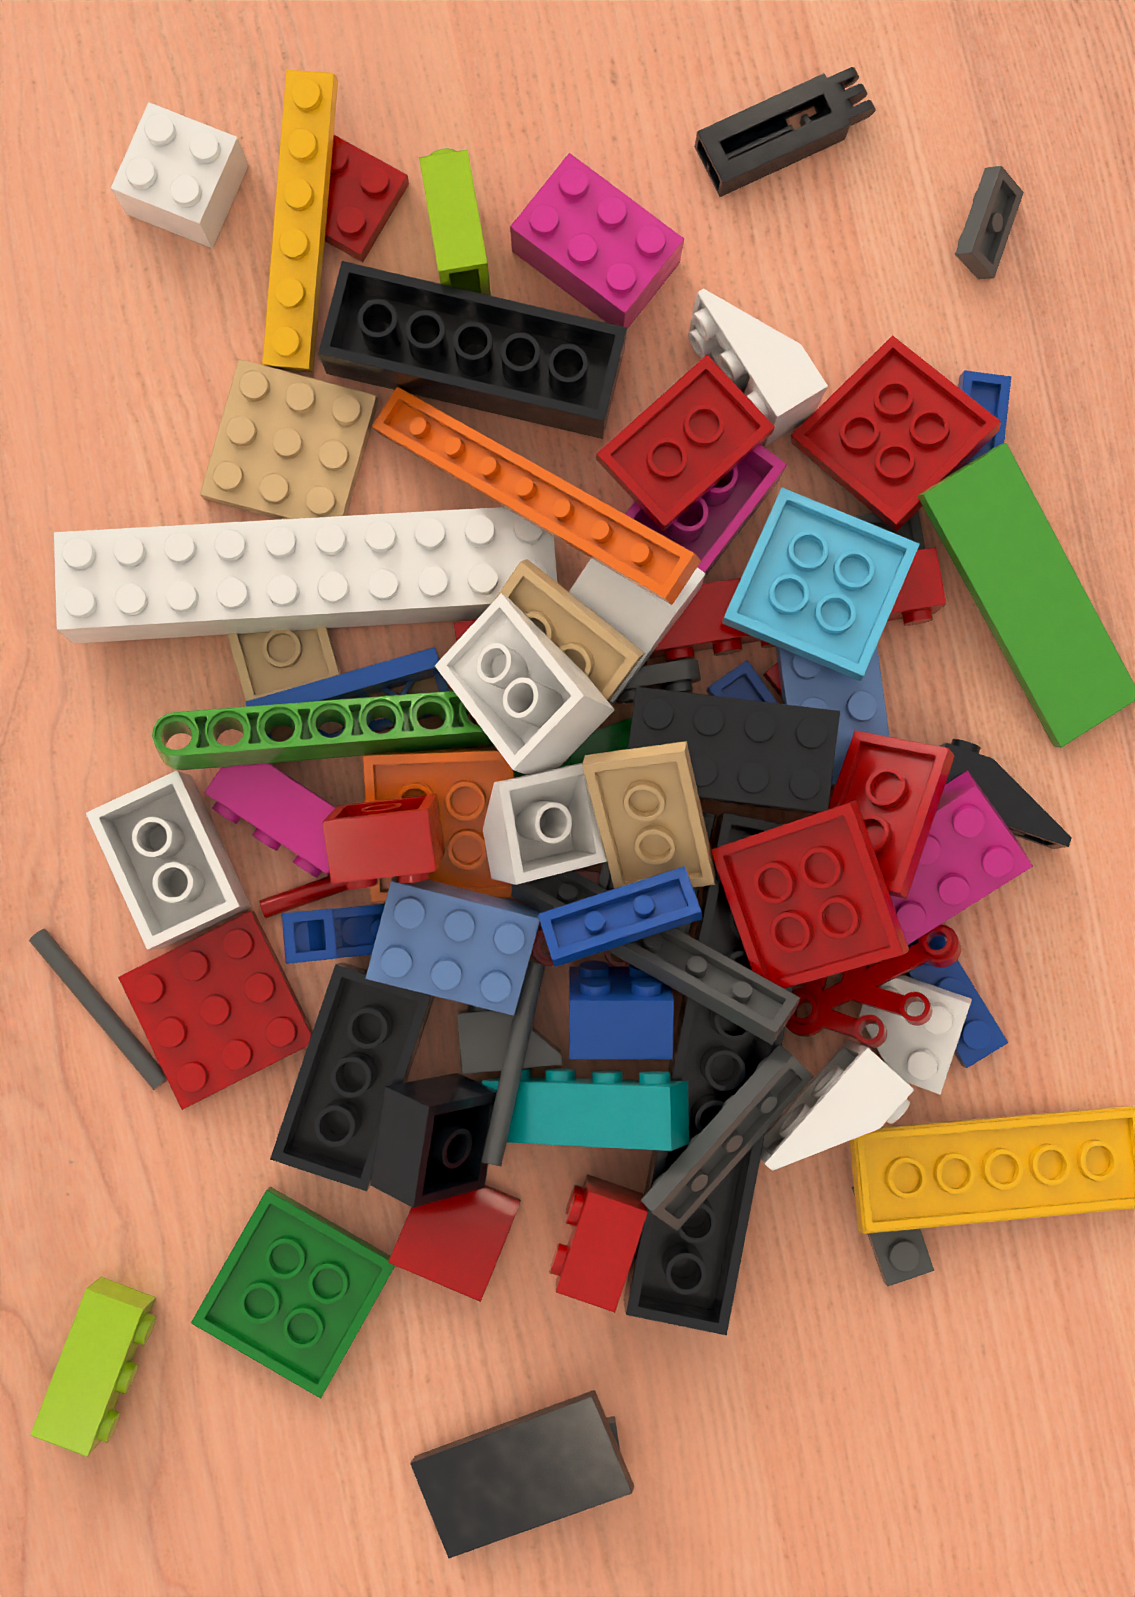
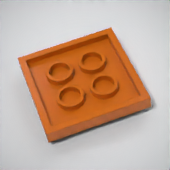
M498 749L365 753L363 755L365 802L437 794L445 852L436 872L429 873V880L499 898H513L511 896L512 884L491 879L483 835V826L494 782L515 778L514 770ZM392 877L378 878V884L370 887L371 902H386Z

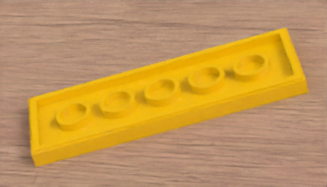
M1135 1106L886 1126L849 1141L858 1232L862 1234L1135 1209Z

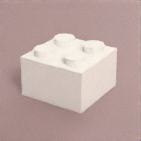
M148 102L110 189L127 215L213 249L249 164L238 137Z

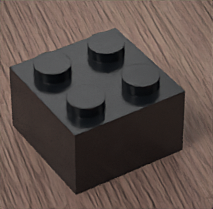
M458 1073L385 1086L370 1185L412 1208L485 1188L488 1164L481 1161L497 1090Z

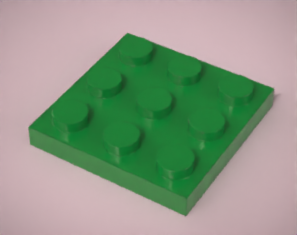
M269 1187L196 1312L191 1324L321 1399L395 1265L388 1263L391 1256L276 1189Z

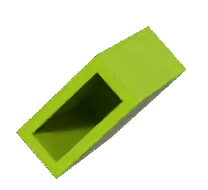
M445 148L434 151L430 156L419 157L440 283L491 296L488 263L468 149L456 151Z

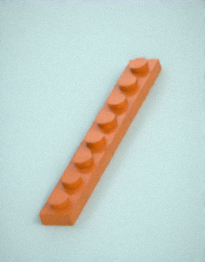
M399 387L395 389L371 426L383 437L670 605H673L701 562L695 553Z

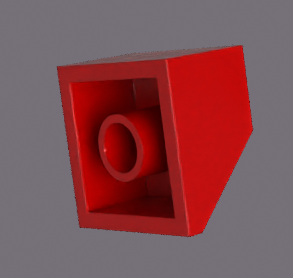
M437 794L338 805L322 821L331 884L346 882L347 889L372 887L378 884V878L398 876L399 883H415L429 879L430 872H436L445 852Z
M588 1174L583 1187L574 1185L565 1214H568L566 1224L572 1225V1232L567 1245L558 1243L549 1271L550 1274L557 1276L556 1293L614 1313L616 1312L648 1214L647 1207L641 1201L644 1197L643 1193Z

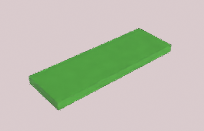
M1007 443L999 444L917 495L1053 746L1060 748L1135 701V684Z

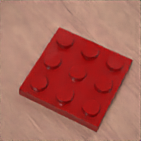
M892 335L791 434V441L796 448L897 532L922 507L917 495L961 469L1000 430L1001 421Z
M857 800L711 849L751 969L785 989L901 956L909 951Z
M249 911L118 977L182 1110L307 1047L313 1032L255 911Z

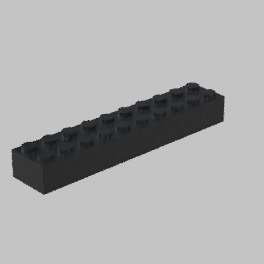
M723 812L717 817L711 849L784 824ZM714 862L716 870L715 885L704 886L700 904L702 919L697 921L694 939L752 971ZM793 986L785 989L792 993ZM683 994L673 1042V1060L670 1059L668 1072H670V1081H688L689 1142L694 1136L703 1131L720 1112L725 1101L732 1095H735L753 1075L759 1063L768 1057L779 1044L782 1046L785 1027L771 1045ZM765 1133L678 1231L655 1216L647 1208L648 1214L629 1269L623 1301L626 1315L727 1336ZM688 1144L673 1151L652 1150L644 1196L652 1188L658 1176L666 1172L687 1149Z

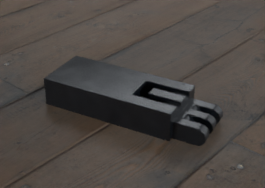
M855 67L848 68L828 78L823 73L697 131L694 147L719 197L845 140L850 126L870 117L876 111L871 100L853 106L867 96L864 85L862 83L845 90V88L853 85L859 79ZM814 107L816 114L810 117L807 114L801 116L800 128L793 130L792 124L788 126L786 119Z

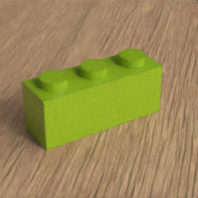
M100 1277L86 1288L30 1436L86 1457L90 1455L101 1441L108 1443L120 1418V1412L114 1410L119 1394H126L138 1370L139 1364L132 1362L138 1344L144 1346L147 1343L156 1322L157 1316L150 1314L156 1297Z

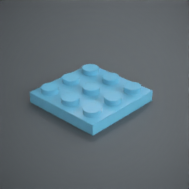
M781 487L722 624L861 681L920 544Z

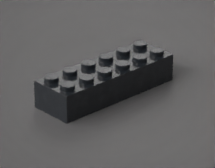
M342 261L318 355L326 373L329 375L393 390L399 387L410 394L603 439L625 350L627 328Z

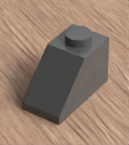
M469 1004L468 1010L457 1013L462 1074L502 1070L513 1015ZM532 1026L523 1068L562 1065L561 1049Z

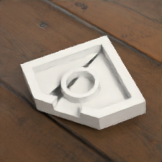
M901 975L879 986V988L902 995L910 992L924 994L933 1009L932 1016L927 1023L920 1026L911 1025L902 1016L867 1005H862L859 1016L875 1015L885 1025L887 1038L877 1049L883 1061L907 1083L940 1095L972 999ZM920 1001L912 1002L907 1008V1014L919 1016L923 1013L925 1004ZM868 1024L865 1026L872 1039L877 1036L879 1032L878 1025Z

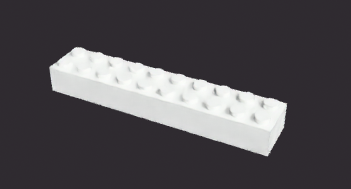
M505 507L54 532L57 630L73 644L226 635L231 633H260L287 629L290 631L316 629V627L343 628L476 620L495 600L520 561L528 559L557 582L554 536Z

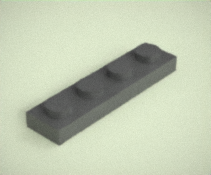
M779 1044L768 1057L759 1063L756 1071L736 1094L725 1101L720 1112L703 1131L691 1139L687 1149L670 1168L658 1176L652 1188L641 1199L642 1203L655 1216L678 1231L814 1076Z

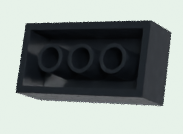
M636 687L628 749L687 741L700 800L817 814L828 810L840 711Z
M343 962L335 964L270 1160L367 1191L371 1186L370 1182L385 1086L407 1082L435 996L365 979L366 969Z

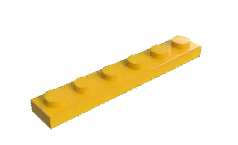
M286 69L262 365L280 370L314 372L338 79L334 73Z

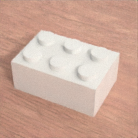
M178 770L86 812L87 818L147 950L163 949L251 907L191 775Z

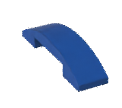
M385 904L282 913L286 964L372 955Z

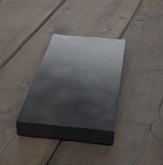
M595 1390L414 1456L410 1463L448 1559L632 1494L634 1489V1483Z

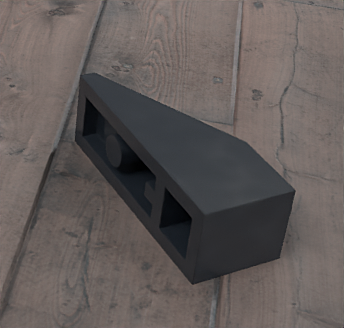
M952 739L951 744L946 742L939 746L949 748L955 755L946 784L968 770L1014 836L1051 849L1069 847L1072 837L993 758L979 754L981 747L960 739Z

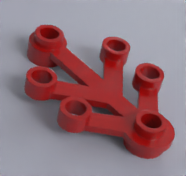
M941 924L921 936L918 943L908 947L909 951L904 955L883 960L871 967L866 965L845 971L841 982L825 990L828 976L804 983L803 987L794 989L792 993L800 997L797 1009L803 1003H810L812 1011L809 1016L799 1018L797 1017L796 1009L787 1022L786 1027L798 1036H813L823 1029H828L856 1038L862 1045L868 1048L881 1046L887 1038V1029L877 1016L869 1014L857 1019L833 1010L849 1001L902 1016L911 1025L920 1026L927 1023L932 1016L933 1009L924 994L910 992L902 995L879 988V986L926 962L937 968L951 966L958 960L961 954V943L957 934L949 926ZM935 936H944L947 938V943L942 949L934 950L929 947L931 939ZM920 1001L925 1004L924 1011L919 1016L907 1014V1008L912 1002ZM868 1024L879 1026V1032L873 1039H865L862 1036V1031Z

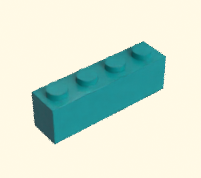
M523 1068L507 1143L673 1151L689 1144L688 1081H670V1072L667 1071L640 1072L639 1080L623 1079L621 1070L592 1071V1078H576V1069H547L546 1077L531 1076V1068ZM500 1077L482 1080V1084L497 1090Z

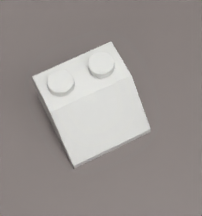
M583 763L494 782L483 826L491 879L517 885L607 862L582 767Z

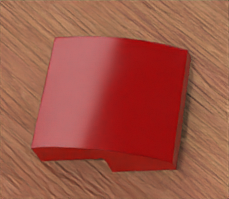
M485 1185V1188L422 1206L411 1207L388 1263L481 1302L521 1200Z

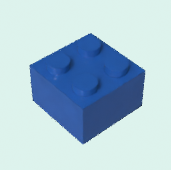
M592 960L580 963L579 967H569V1059L673 1060L674 999L670 986L629 964V967H609V964L606 962Z

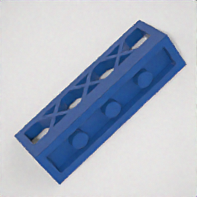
M433 647L246 701V706L366 698L379 692L393 696L399 694L390 689L403 685L405 686L400 695H406L410 693L415 682L434 676L439 692H446L449 689L446 680L435 667L440 657L436 648ZM426 714L420 717L418 720H422L436 715ZM383 718L371 721L368 727L377 733L394 728V724L390 720ZM342 727L341 731L331 734L321 729L318 732L325 737L333 738L343 733L345 728ZM270 731L268 737L274 740L272 732Z

